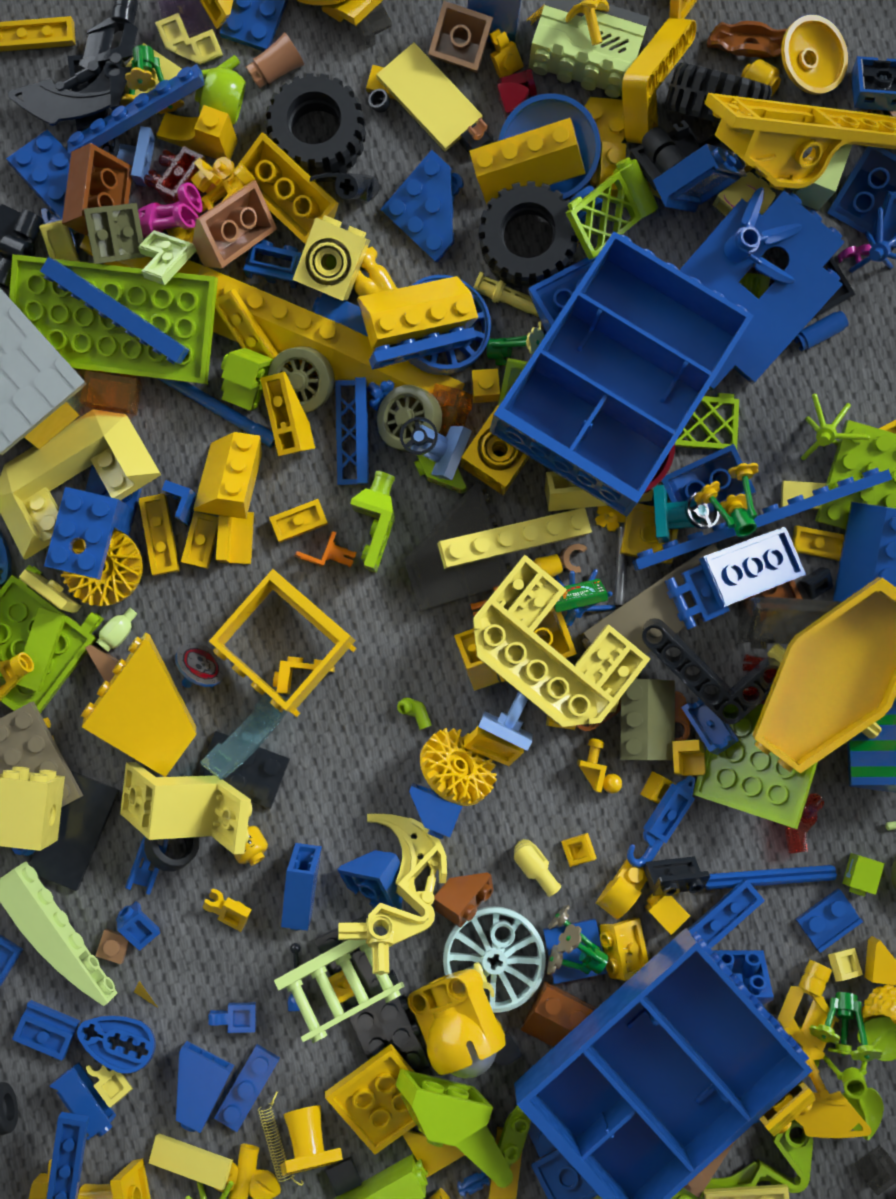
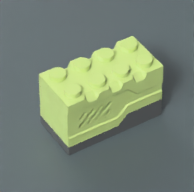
M546 0L532 41L528 68L538 75H546L548 72L557 74V79L564 83H569L571 80L579 81L586 90H595L598 87L604 89L605 94L609 97H622L624 74L638 57L650 17L610 4L609 12L595 10L602 43L592 46L586 17L583 13H578L568 23L565 21L572 7L584 0Z

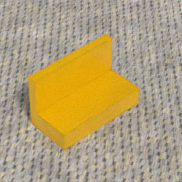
M248 512L246 519L219 515L216 560L218 562L251 564L254 512Z

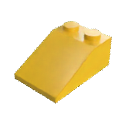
M801 1081L759 1120L773 1136H776L778 1133L782 1134L790 1128L791 1121L798 1115L806 1114L812 1108V1103L816 1098L811 1089Z

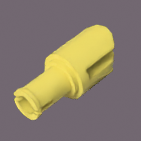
M523 839L519 841L514 849V860L528 879H536L548 897L557 893L561 885L548 870L549 861L530 840Z

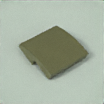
M137 203L84 209L94 264L146 257L138 249V246L143 242V235Z

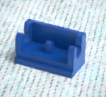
M699 698L696 703H687L681 707L710 753L718 755L740 741L730 725L724 723Z

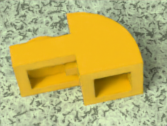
M626 859L614 879L607 884L596 904L616 920L621 918L641 895L640 891L647 881L643 867H633Z

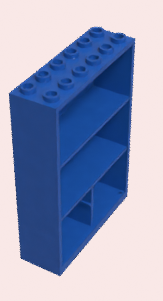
M613 231L493 415L489 432L627 517L639 502L752 320L753 315L748 313L745 307L735 305L725 299L720 292L712 291L705 287L697 278L689 277L680 272L672 263H666L657 258L652 251L642 249L632 243L629 237L619 235Z
M685 928L514 1083L516 1102L519 1108L602 1199H671L813 1070L806 1063L809 1057L790 1034L788 1035L781 1024L764 1008L755 995L751 994L737 975L732 973L716 952L713 953V950L696 931L692 935Z

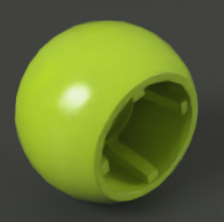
M218 67L210 69L206 79H204L205 85L197 89L195 93V101L200 103L199 113H201L203 105L228 113L232 125H236L244 98L246 82L242 76L229 68Z

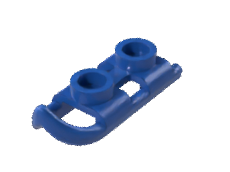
M144 836L125 888L131 890L133 883L146 886L145 893L150 895L159 869L154 867L153 871L148 870L150 862L144 851V840L146 838ZM163 839V845L158 844L160 851L164 855L168 846V839ZM144 858L141 867H139L141 859Z

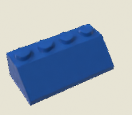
M851 502L833 595V606L839 605L877 577L884 578L896 587V508Z

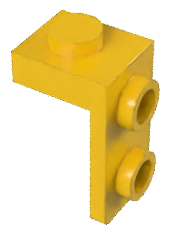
M288 656L287 661H280L279 672L275 671L273 687H277V693L290 694L293 668L314 670L322 660L314 659L313 664L303 663L304 658ZM333 666L329 672L335 673V667Z

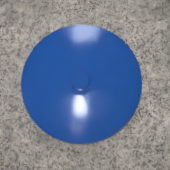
M541 94L525 100L510 113L503 124L498 141L571 118L586 174L550 185V191L555 192L558 190L563 194V200L581 191L595 174L601 154L600 134L594 118L578 101L561 94Z

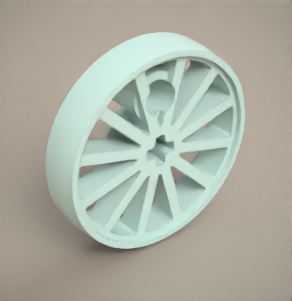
M496 906L477 909L471 921L484 947L460 932L468 921L461 928L455 924L444 946L445 975L452 973L450 961L452 960L479 962L486 978L490 975V984L494 988V997H491L489 991V1003L493 1013L506 1012L524 1004L540 986L546 965L544 945L539 933L531 922L516 911ZM493 914V922L490 928L492 944L489 943L477 917ZM499 915H505L514 920L512 923L503 919L499 920ZM523 924L531 934L513 943L517 927ZM501 926L507 927L510 930L509 936L505 939H497L495 936L496 929ZM456 938L474 949L477 953L450 952V949ZM533 942L536 943L538 956L512 955L515 951ZM494 954H498L500 962L496 961L494 965H491L488 957L493 958ZM510 964H536L537 968L534 977L530 978ZM474 965L466 969H474ZM504 971L514 975L528 986L520 994L516 995ZM497 974L501 978L511 999L495 1002Z

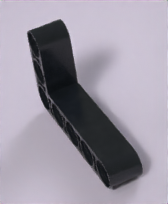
M657 618L649 619L643 626L642 640L644 644L724 723H738L767 698L775 677L768 678L764 676V672L768 669H776L778 671L780 662L776 659L766 658L730 688L662 620ZM652 628H656L662 632V635L658 638H652L647 632ZM675 647L681 653L676 657H672L666 651L669 648ZM694 666L700 672L692 676L687 674L685 670L688 667ZM713 685L719 690L715 694H708L704 689L707 686ZM747 687L758 689L754 695H746L743 692ZM732 704L737 706L738 709L733 713H728L723 708Z

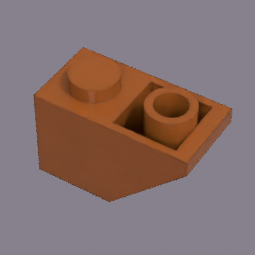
M486 872L449 878L434 896L435 911L461 928L466 921L469 922L474 918L477 907L481 902L487 901L492 895V875Z

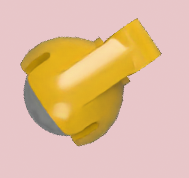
M466 969L445 975L409 994L408 1006L415 1014L426 1041L430 1063L439 1075L450 1073L460 1078H474L490 1068L497 1052L506 1045L505 1033L500 1022L494 1016L483 989L482 977L476 970Z

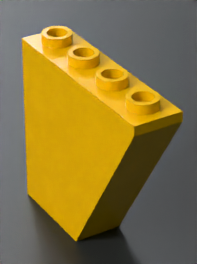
M145 632L141 639L136 637L128 648V651L131 653L126 660L121 658L112 671L115 675L111 681L105 680L97 692L99 697L94 704L89 702L82 712V728L166 777L196 736V725L151 636Z

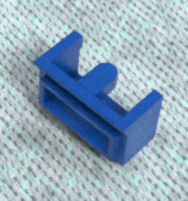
M261 240L249 249L246 264L243 268L247 278L252 279V275L257 274L264 276L265 280L269 283H276V280L279 279L288 281L291 288H297L298 282L294 281L293 277L302 253L298 252L297 248L284 245L283 249L273 247L274 244L270 241ZM259 253L292 261L291 267L289 269L255 261L256 254Z

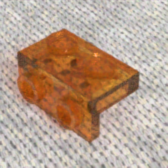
M435 383L432 394L439 402L442 411V424L439 434L446 437L450 426L465 427L467 416L472 409L473 395L460 389Z

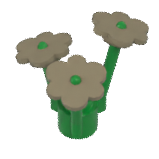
M563 906L547 927L549 930L555 926L561 927L564 925L566 927L565 932L559 936L560 943L558 945L554 944L552 947L551 955L548 959L547 974H554L555 970L560 969L561 965L580 970L587 975L590 971L596 974L601 973L608 962V955L602 952L599 946L581 933L579 926H575L567 920L569 917L567 911L570 906ZM578 948L582 951L579 958L582 964L563 959L562 953L566 952L569 954Z

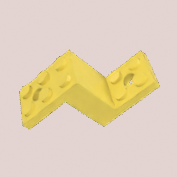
M126 762L120 814L146 838L156 840L212 836L233 854H244L245 844L249 839L247 827L248 819L252 814L251 799L217 775L155 777L137 762Z

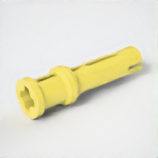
M480 271L473 287L479 294L491 298L494 303L501 301L539 317L529 295L507 287L506 283L502 280L498 282L490 279Z

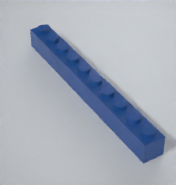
M48 257L40 270V272L45 274V279L50 282H57L60 289L70 291L72 297L79 301L82 299L85 301L84 305L90 309H97L100 316L112 319V324L119 328L122 326L126 329L125 332L132 337L137 336L140 338L139 342L146 346L148 344L152 346V350L155 353L167 356L166 360L170 363L181 364L189 352L188 348L57 260Z

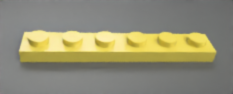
M579 508L439 541L437 545L444 569L583 536L591 533L592 530L586 509Z

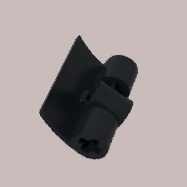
M325 173L312 176L309 182L336 181L335 190L343 199H358L369 202L380 190L378 180L371 175Z
M4 204L0 205V286L10 290L12 255L35 256V246L33 244L40 232L39 226L43 225V219L31 211L22 209V212H18Z

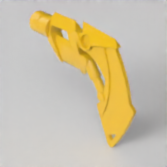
M809 959L799 985L790 987L778 1015V1020L788 1035L790 1034L809 1057L806 1063L813 1071L808 1074V1077L811 1078L817 1092H813L816 1100L812 1103V1108L806 1114L798 1115L794 1120L803 1126L804 1134L809 1137L854 1138L869 1136L872 1132L871 1128L840 1091L831 1094L828 1092L814 1060L824 1058L825 1053L823 1051L827 1042L821 1041L818 1037L812 1035L809 1028L811 1025L818 1027L819 1024H825L830 1008L822 994L832 970ZM806 993L811 996L813 1001L800 1030L794 1020V1016L803 994ZM835 1015L831 1024L832 1029L835 1024V1021L837 1023L839 1021V1019ZM858 1123L862 1127V1130L851 1131Z

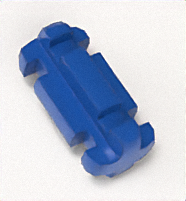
M482 1170L480 1174L476 1172L464 1178V1182H457L458 1192L462 1198H465L467 1193L471 1195L483 1189V1185L489 1186L490 1178Z

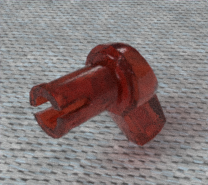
M812 793L807 797L798 829L785 827L784 831L789 854L807 851V833L816 823L818 811L824 806V800L819 803L822 799L820 795Z

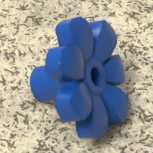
M388 380L387 382L383 381L380 386L374 382L368 385L367 390L373 396L369 405L373 409L378 411L384 397L393 390L394 382Z

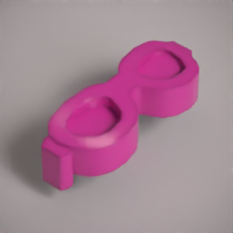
M864 244L859 247L852 246L844 249L838 254L839 263L845 258L855 256L857 264L861 261L860 255H869L871 245Z

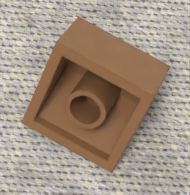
M443 1L429 49V57L478 73L493 17Z

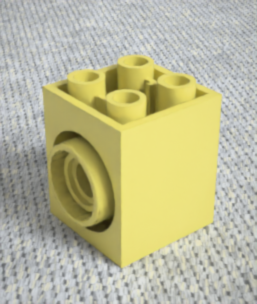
M324 215L323 219L315 218L293 280L345 301L350 296L371 240L365 238L366 232L352 226L345 230L341 228L342 222ZM330 255H334L337 260L336 267L332 270L326 265V259Z
M12 767V770H3V773L0 774V846L41 851L58 841L65 776L56 775L54 770H39V773L29 772L27 767Z

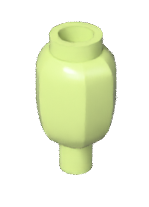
M129 607L123 615L111 618L99 631V639L96 643L107 652L111 648L119 647L131 632V621L137 616V613Z

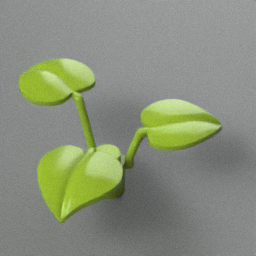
M876 1016L866 1020L864 1026L868 1045L883 1051L882 1057L878 1060H895L896 1024H894L890 1017ZM858 1031L857 1037L859 1042L861 1043L860 1034ZM825 1055L823 1060L837 1075V1078L842 1080L845 1091L842 1093L843 1096L871 1128L872 1132L869 1136H862L864 1139L870 1140L881 1123L884 1105L880 1094L873 1088H867L864 1077L867 1073V1062L862 1061L860 1069L850 1067L840 1072ZM814 1060L818 1068L820 1060ZM858 1123L853 1130H862V1127Z

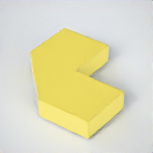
M179 13L155 22L165 48L199 65L224 56L213 29L189 38Z

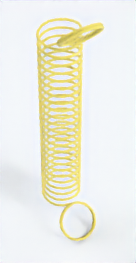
M276 1091L275 1096H274V1098H273V1100H272V1102H271V1104H270L271 1106H273L274 1100H275L276 1095H277V1093H278L277 1091ZM266 1125L263 1126L264 1133H265V1134H266V1133H270V1132H268V1131L265 1132V1130H269V1129H267V1128L264 1129V1127H268V1126H266ZM271 1140L267 1141V1145H268L269 1151H270V1152H271V1151H276V1150H273V1149L270 1150V1148H275V1147H272V1146L269 1147V1145H274V1144H272V1143L268 1144V1142H273V1141H271ZM272 1161L273 1166H274V1169H275V1172L277 1173L278 1171H276L277 1168H275V1166H280V1165H278V1164L274 1165V1163H280V1162H277V1161L273 1162V1161ZM292 1175V1176L290 1177V1178H292V1180H293L296 1184L301 1185V1186L304 1184L302 1180H301V1183H302V1184L298 1183V1182L293 1178L294 1175Z

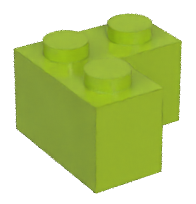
M247 348L229 352V355L226 354L221 364V369L224 370L221 377L224 378L221 391L224 392L222 400L249 411L256 409L263 393L260 378L267 376L273 359Z

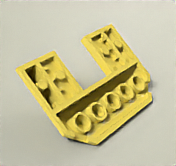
M92 409L66 426L42 448L38 449L36 446H33L4 464L0 475V514L25 560L50 545L59 508L50 491L91 465H94L111 498L119 499L120 501L161 476L160 471L126 414Z
M524 555L473 617L477 657L561 727L601 723L646 666L650 658L608 624L575 665L570 663L533 632L567 589Z

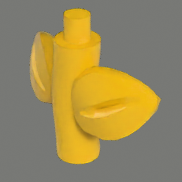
M245 1143L241 1144L238 1166L232 1162L227 1184L229 1181L234 1183L228 1199H248V1196L253 1199H272L281 1193L279 1181H277L273 1173L268 1170L256 1169L259 1147Z

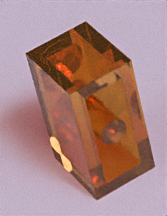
M85 371L84 381L87 384L82 388L80 402L89 408L137 415L143 385L136 379V376L126 374L115 376L110 375L111 373Z

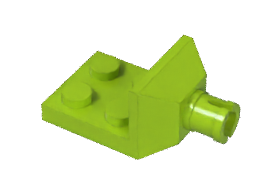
M381 471L375 472V478L370 489L365 488L352 498L350 503L355 512L376 518L370 530V535L373 539L370 545H365L361 557L365 568L375 573L378 571L395 521L393 503L390 496L395 477Z

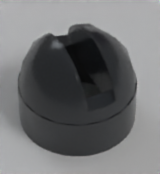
M375 89L370 93L368 102L373 110L381 113L389 109L390 97L384 89Z

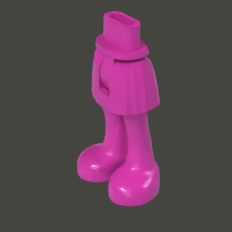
M187 182L179 186V201L176 203L160 205V203L154 202L138 209L143 238H147L153 230L162 233L164 229L178 227L191 229L195 227L196 219L198 218L197 214L202 212L203 206L201 196L192 183Z

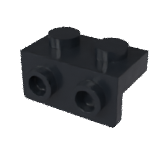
M695 856L649 861L643 867L653 896H672L680 892L697 893L704 889L710 878L708 871L701 872Z

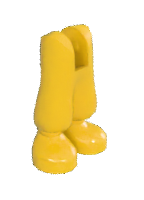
M373 247L367 249L361 264V268L369 274V278L364 276L359 269L354 283V290L359 296L398 289L385 267L376 263L377 251Z

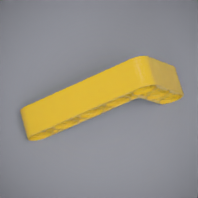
M668 18L625 72L622 81L625 138L627 142L642 144L644 135L650 129L658 127L656 90L693 43L696 35L695 20Z

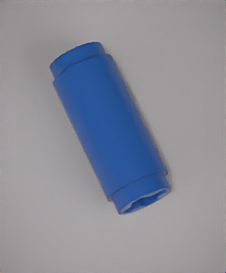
M842 311L833 312L802 329L794 338L796 344L801 343L800 351L808 350L843 331L849 325L848 319Z

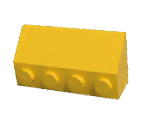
M571 118L469 151L486 204L492 197L497 199L500 190L506 188L509 191L512 189V184L520 182V187L527 186V181H535V186L541 187L543 183L552 185L586 174Z
M262 132L239 164L242 163L255 177L254 181L257 182L269 211L306 244L315 218L323 219L324 215L334 219L339 203L317 182H309L310 176Z
M458 276L357 298L372 349L382 345L398 344L411 338L415 340L424 338L435 332L440 334L448 333L451 329L459 326H464V329L470 328L478 319L472 294Z

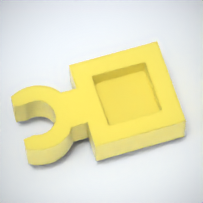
M91 1065L86 1067L87 1072L91 1076L98 1077L99 1081L94 1085V1088L109 1108H112L133 1090V1087L122 1073L114 1070L109 1071L104 1065L98 1071H95Z

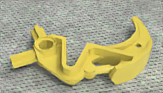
M367 814L368 823L385 825L392 829L398 837L402 848V862L395 882L397 885L396 893L422 916L420 917L379 903L368 915V918H366V923H338V940H366V944L372 948V973L383 975L389 974V947L427 930L433 924L435 913L431 905L435 899L433 895L436 882L435 874L438 870L439 883H446L447 861L440 840L428 834L429 829L425 828L421 822L392 814ZM411 835H416L417 838L412 839ZM422 855L424 858L420 860L417 856ZM429 866L431 872L430 876L427 877L425 891L416 892L414 880ZM378 926L384 927L387 930V934L378 936L374 933L373 929Z

